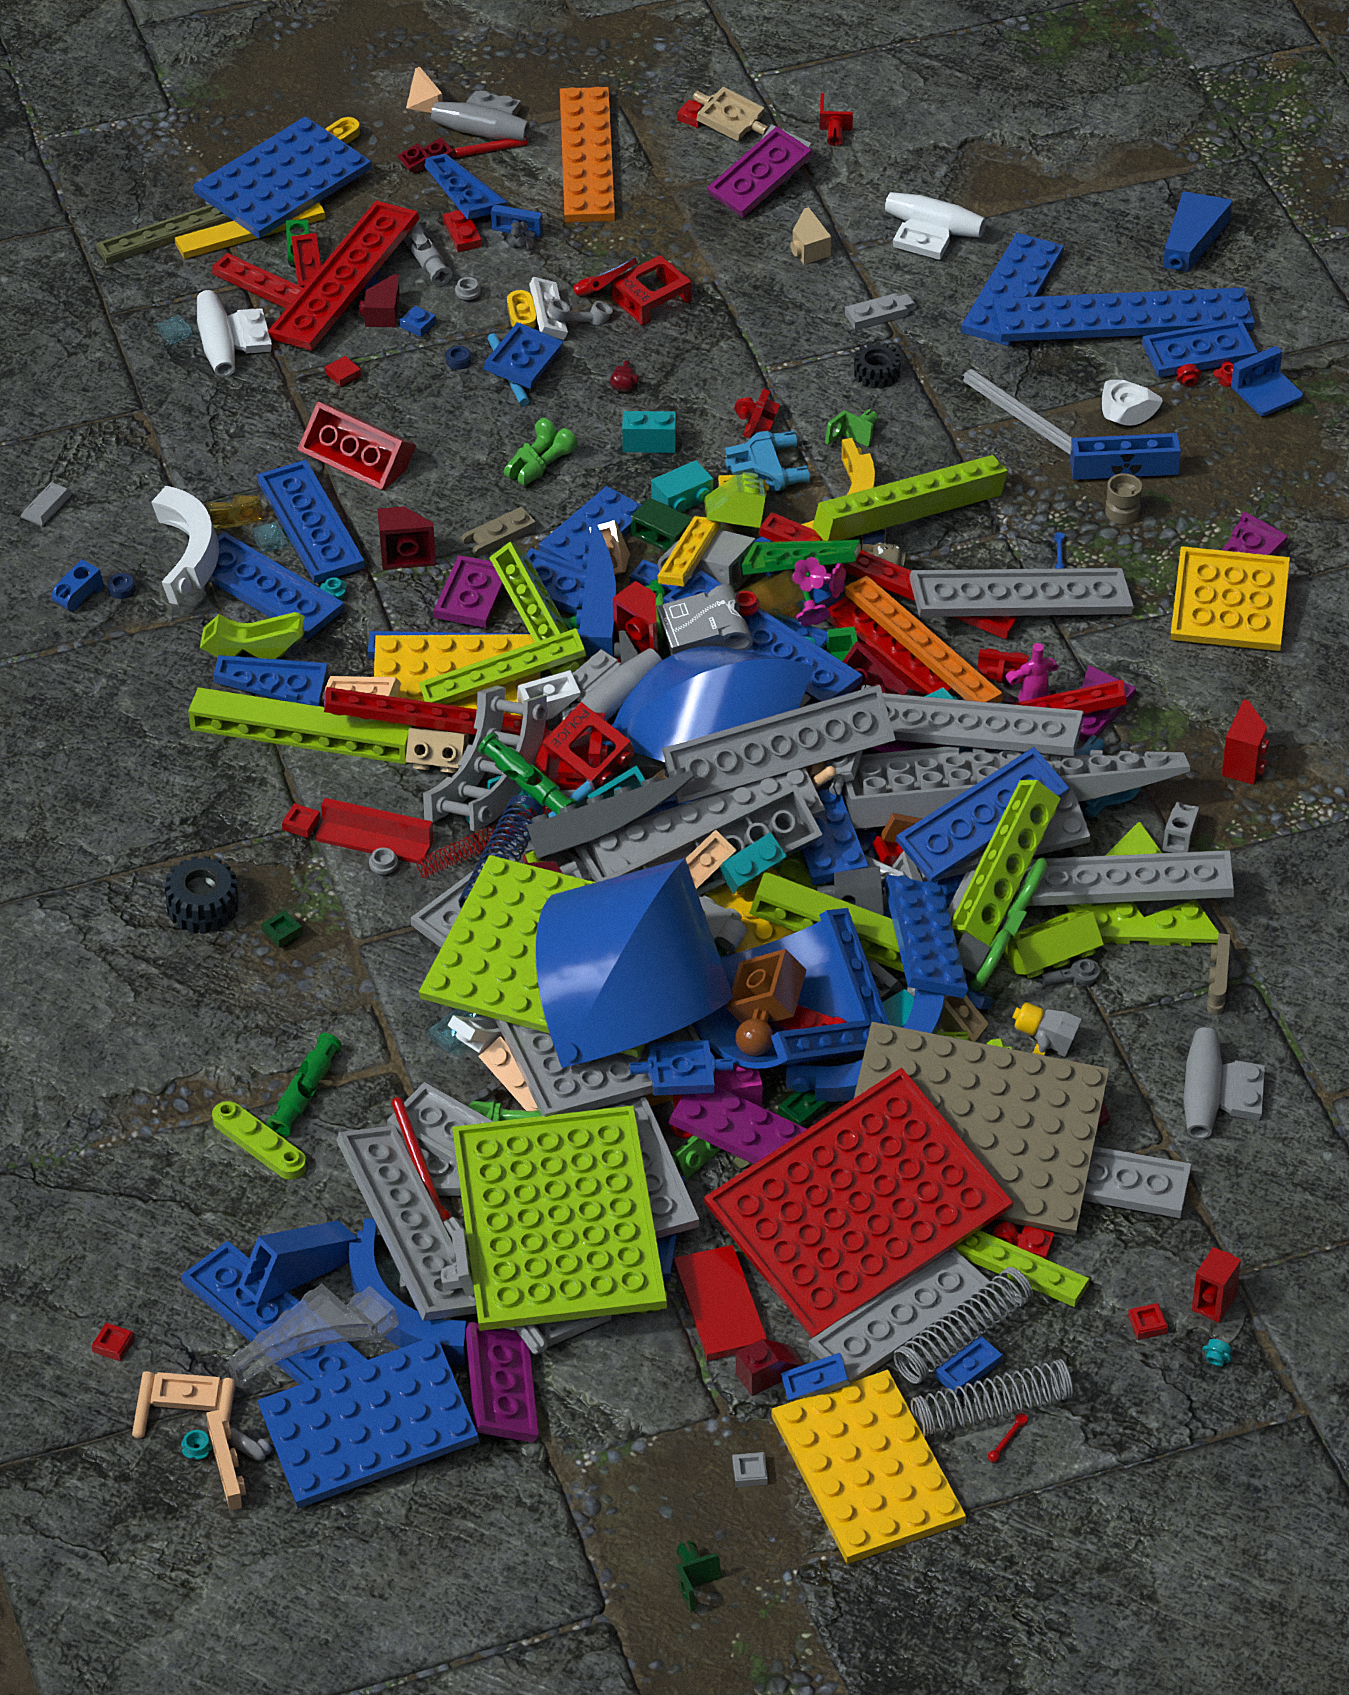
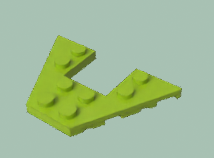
M1138 822L1105 856L1160 854L1162 852L1143 825ZM1195 899L1143 917L1134 902L1065 904L1069 911L1094 913L1103 944L1113 942L1130 945V941H1148L1149 945L1170 946L1172 944L1191 946V942L1216 943V945L1218 943V930Z

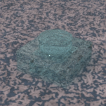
M277 521L252 528L253 538L261 553L287 546L286 536Z

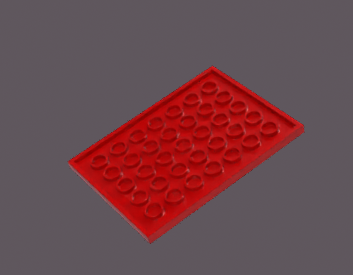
M902 1067L704 1197V1203L811 1339L849 1313L904 1281L1013 1208L1012 1200Z

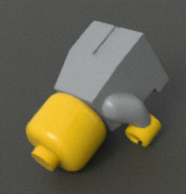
M1028 1002L1024 1003L1021 1009L1017 1007L1012 1017L1016 1019L1014 1026L1017 1030L1031 1036L1035 1035L1038 1043L1033 1054L1044 1055L1047 1048H1052L1064 1057L1081 1021V1018L1064 1011L1047 1009L1044 1012L1042 1008Z

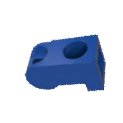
M83 559L80 560L54 587L51 595L53 602L71 612L77 610L83 600L93 591L98 594L105 587L100 569Z

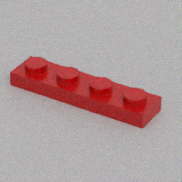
M226 253L211 266L213 275L284 308H287L303 289L229 253Z
M1122 679L1016 702L1014 705L1083 711V715H1086L1093 711L1107 708L1114 709L1121 705H1126L1127 699Z

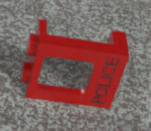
M661 255L617 276L611 281L612 300L642 326L651 322V309L677 296H680L687 303L691 301L692 283L690 279L679 272L671 262L665 260ZM656 270V277L665 283L666 286L656 291H650L637 279Z
M582 702L543 741L547 754L554 760L559 758L590 783L593 791L612 781L614 774L621 767L627 766L635 753L628 738ZM590 727L598 730L616 745V749L597 768L591 767L570 750V746Z

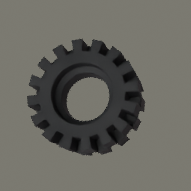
M875 342V346L867 343V348L862 345L860 351L857 350L855 352L854 377H856L858 382L862 381L863 386L870 384V388L875 389V385H879V389L884 388V384L887 387L892 386V382L896 383L898 378H900L901 356L894 346L889 348L887 343H884L883 346H880V342Z

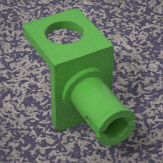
M868 409L858 417L844 410L828 422L825 444L830 445L843 435L868 447L871 445L873 427L879 420L875 411L871 413V409ZM838 423L837 429L835 433L832 435L833 429L835 425Z

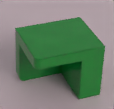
M855 627L827 629V652L843 661L855 642L858 641Z

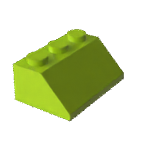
M743 472L742 476H733L706 495L704 503L707 520L760 528L766 497L763 480L758 478L757 474Z
M1070 911L1016 932L1002 955L1016 974H1027V977L1031 978L1043 974V968L1053 965V968H1057L1070 963L1069 958L1078 955L1079 958L1090 956L1096 953L1094 948L1104 944L1093 912Z

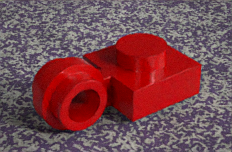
M1001 1222L995 1227L993 1232L994 1237L1046 1260L1054 1241V1233L1026 1225L1022 1234H1018L1016 1226L1010 1222Z

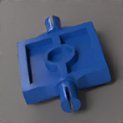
M709 1040L651 1042L648 1045L649 1057L647 1062L629 1063L630 1075L648 1074L652 1081L653 1095L714 1093L715 1071H733L732 1058L714 1059L710 1052Z

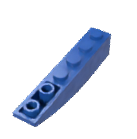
M592 524L590 535L586 534L585 551H588V553L583 554V569H586V572H581V588H584V591L579 590V607H582V609H577L576 624L580 626V629H577L585 649L586 656L584 657H592L600 650L613 657L615 636L612 598L616 596V581L606 542L598 525Z

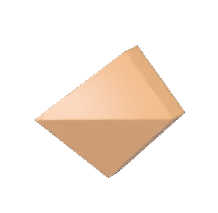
M421 67L415 68L406 109L431 113L435 102H443L442 93Z
M616 521L598 525L612 560L614 575L624 573L630 553Z

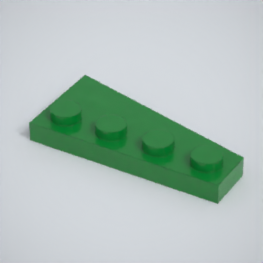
M860 540L754 542L742 564L743 575L795 569L797 561H806L809 557L816 558L819 565L849 564L856 561L861 551Z

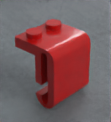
M595 712L597 715H599L602 719L605 720V713ZM592 727L591 732H584L570 746V750L588 765L597 768L608 757V745H606V742H610V740ZM551 730L544 731L543 740L536 755L535 767L556 783L560 789L577 790L586 780L559 758L554 760L547 754L543 741L550 735ZM537 777L534 784L537 785L542 781Z

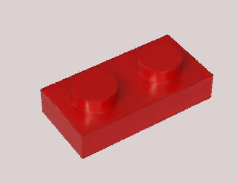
M460 210L443 214V223L457 252L482 247L481 238L472 219L467 220Z
M316 233L291 236L298 286L302 288L321 267Z

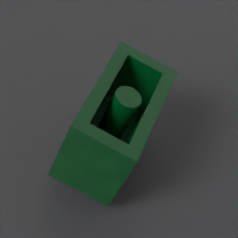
M649 498L631 515V535L667 552L674 543L680 540L693 518L664 503Z

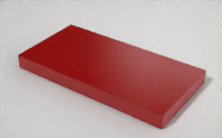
M733 1245L674 1258V1267L707 1361L736 1355L738 1350L761 1339L767 1340Z

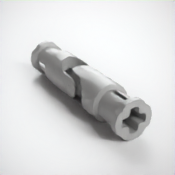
M417 222L403 240L411 249L423 270L430 274L431 282L434 285L443 286L449 282L453 273L449 267L444 265L443 257L430 239L425 237V231Z

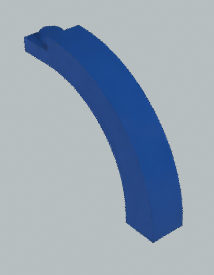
M915 989L912 1010L903 1028L937 1034L942 1020L945 995ZM863 1060L830 1067L787 1065L786 1088L797 1092L813 1090L815 1091V1101L835 1102L854 1099Z
M364 1218L363 1231L358 1230L357 1243L349 1242V1262L354 1294L366 1318L379 1333L400 1348L437 1335L448 1364L465 1365L467 1348L466 1321L441 1318L423 1321L418 1311L407 1306L393 1295L382 1281L376 1267L378 1246L377 1224L373 1218Z

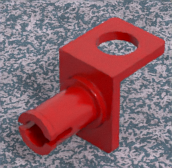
M821 93L819 130H828L827 143L829 145H834V138H836V146L841 145L843 142V130H853V112L824 111V93Z

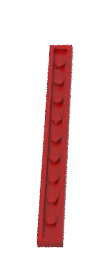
M773 512L766 518L759 531L760 536L773 542L824 541L815 530ZM863 550L860 551L856 561L843 564V569L846 570V573L859 578L868 576L880 587L915 601L909 579L911 570ZM951 616L1004 639L1008 637L1018 616Z

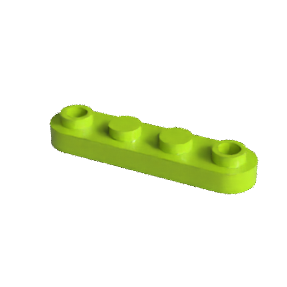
M225 1101L214 1107L212 1119L215 1128L280 1177L292 1180L301 1177L305 1173V1155L235 1102Z

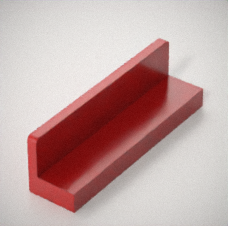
M324 798L321 804L322 823L315 835L317 842L371 854L378 848H389L394 852L398 860L416 863L417 859L428 855L434 841L432 821Z

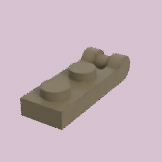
M1219 933L1217 945L1211 946L1210 962H1215L1216 965L1215 967H1210L1209 998L1206 1007L1208 1012L1214 1015L1221 1014L1225 1006L1230 934Z

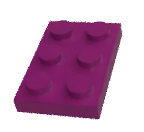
M458 555L434 608V618L486 628L504 588V584L492 562Z

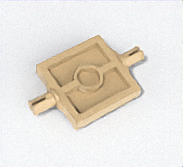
M722 87L716 94L707 96L698 90L693 95V100L704 105L697 113L696 120L736 141H739L750 130H754L764 136L769 129V126L758 122L764 114V107L725 87Z

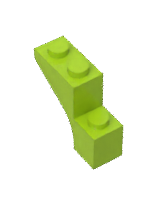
M293 612L253 623H240L218 614L203 628L200 648L217 658L218 655L239 656L243 650L257 658H281L293 643H298L302 639L305 631L303 629L305 616Z

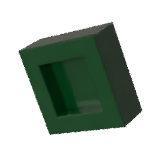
M285 910L261 924L262 932L279 948L303 934L302 926Z

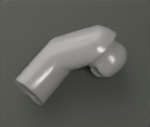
M235 1428L230 1429L232 1439L227 1440V1443L255 1461L264 1460L265 1456L271 1453L272 1448L267 1440L260 1439L256 1443Z

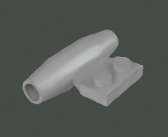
M475 91L466 103L435 102L431 112V120L458 132L485 138L525 141L526 138L524 136L528 138L530 132V122L516 116L521 109V100H516L506 95H493L487 91Z
M649 648L620 665L617 659L600 650L572 673L580 690V696L576 700L584 703L594 712L605 713V721H607L620 710L623 702L640 680L662 659L653 649ZM592 727L588 728L585 732L592 730Z
M1204 1027L1195 1031L1186 1061L1183 1099L1187 1133L1197 1139H1204L1211 1135L1218 1108L1228 1112L1230 1116L1257 1121L1260 1120L1262 1115L1265 1065L1236 1060L1233 1063L1222 1065L1219 1036L1217 1031L1212 1028Z

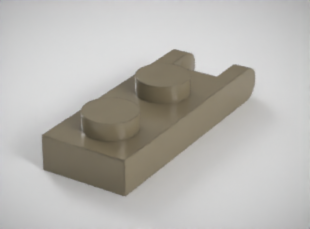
M519 507L464 533L461 536V541L464 544L475 541L478 545L472 549V552L478 557L536 530V521L522 507Z

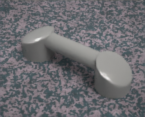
M559 299L551 300L548 306L549 313L560 323L573 321L601 325L609 320L613 312L607 303L601 301L594 302L590 312L569 311V305Z

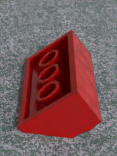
M317 401L297 450L374 487L385 490L407 469L416 444L333 405Z

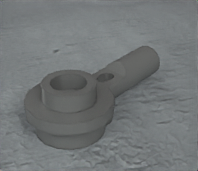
M1080 959L1072 964L1071 969L1042 974L1043 985L1060 982H1072L1076 986H1090L1098 979L1100 967L1093 960Z

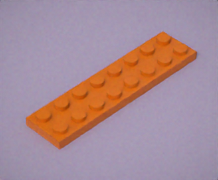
M571 87L560 89L565 223L615 221L609 87Z

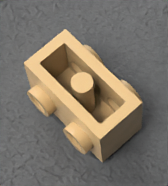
M409 728L406 762L413 763V768L430 770V765L441 766L440 771L456 773L459 768L457 764L468 746L469 734ZM422 745L425 747V753L421 751ZM450 748L453 750L452 757L449 755Z

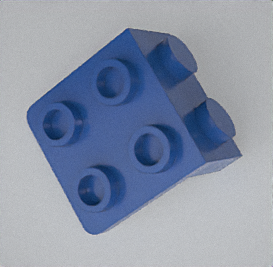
M1277 346L1240 360L1233 365L1231 388L1260 416H1266L1301 401L1303 393L1280 371L1282 351Z

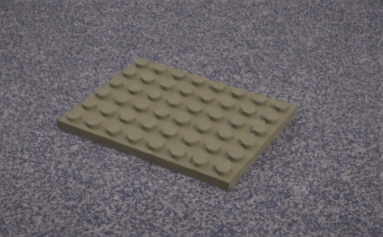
M871 1022L854 1098L902 1067L1012 1200L1013 1208L995 1220L1076 1236L1109 1068Z

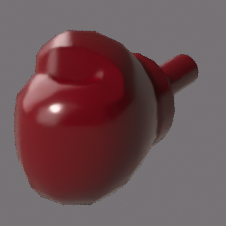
M628 360L624 361L623 366H617L610 378V386L618 392H630L639 383V375L634 374V370L629 368L630 362Z

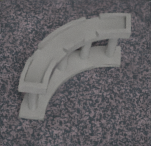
M494 686L477 692V713L474 729H477L473 745L467 746L461 760L457 764L459 769L452 777H447L439 785L423 793L424 820L433 822L449 813H455L470 817V830L476 831L493 822L505 811L510 798L519 795L522 788L515 780L502 773L495 766V762H492L487 755H481L478 752V747L488 734L496 733L503 744L516 746V751L523 756L529 765L534 766L538 749L543 740L548 714L547 695H540L524 700L523 703L505 700V687ZM504 711L523 715L520 736L501 732ZM486 772L502 775L491 789L476 787ZM469 797L478 798L469 802V805L462 804Z

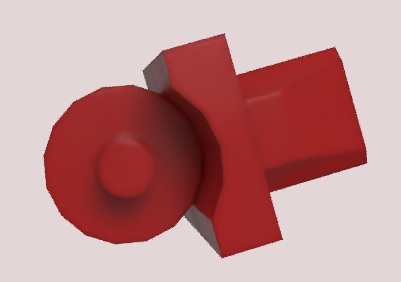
M763 388L756 403L751 397L740 398L735 403L734 410L739 418L742 420L749 419L743 432V436L749 439L753 432H769L772 427L773 421L771 420L774 419L780 404L768 399L769 390Z
M991 648L980 649L977 671L985 678L995 679L997 683L1002 684L1003 681H1008L1006 679L1007 673L1020 670L1022 665L1029 662V655L1019 652H1001Z

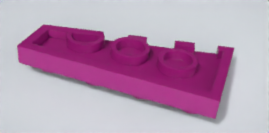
M1243 511L1238 525L1233 529L1231 538L1225 544L1222 551L1274 556L1287 544L1288 535Z

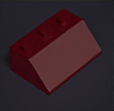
M856 641L842 661L862 674V683L849 693L861 690L863 685L865 687L866 685L871 687L880 685L882 693L920 697L927 695L872 646Z

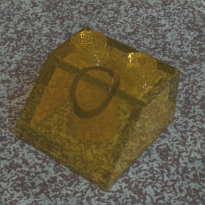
M791 569L767 576L736 592H753L760 602L759 608L776 618L775 614L780 611L782 614L796 609V603L804 599L799 585L792 580L793 572Z

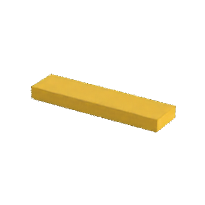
M693 517L657 575L658 583L684 587L720 529V522L707 520L706 517Z

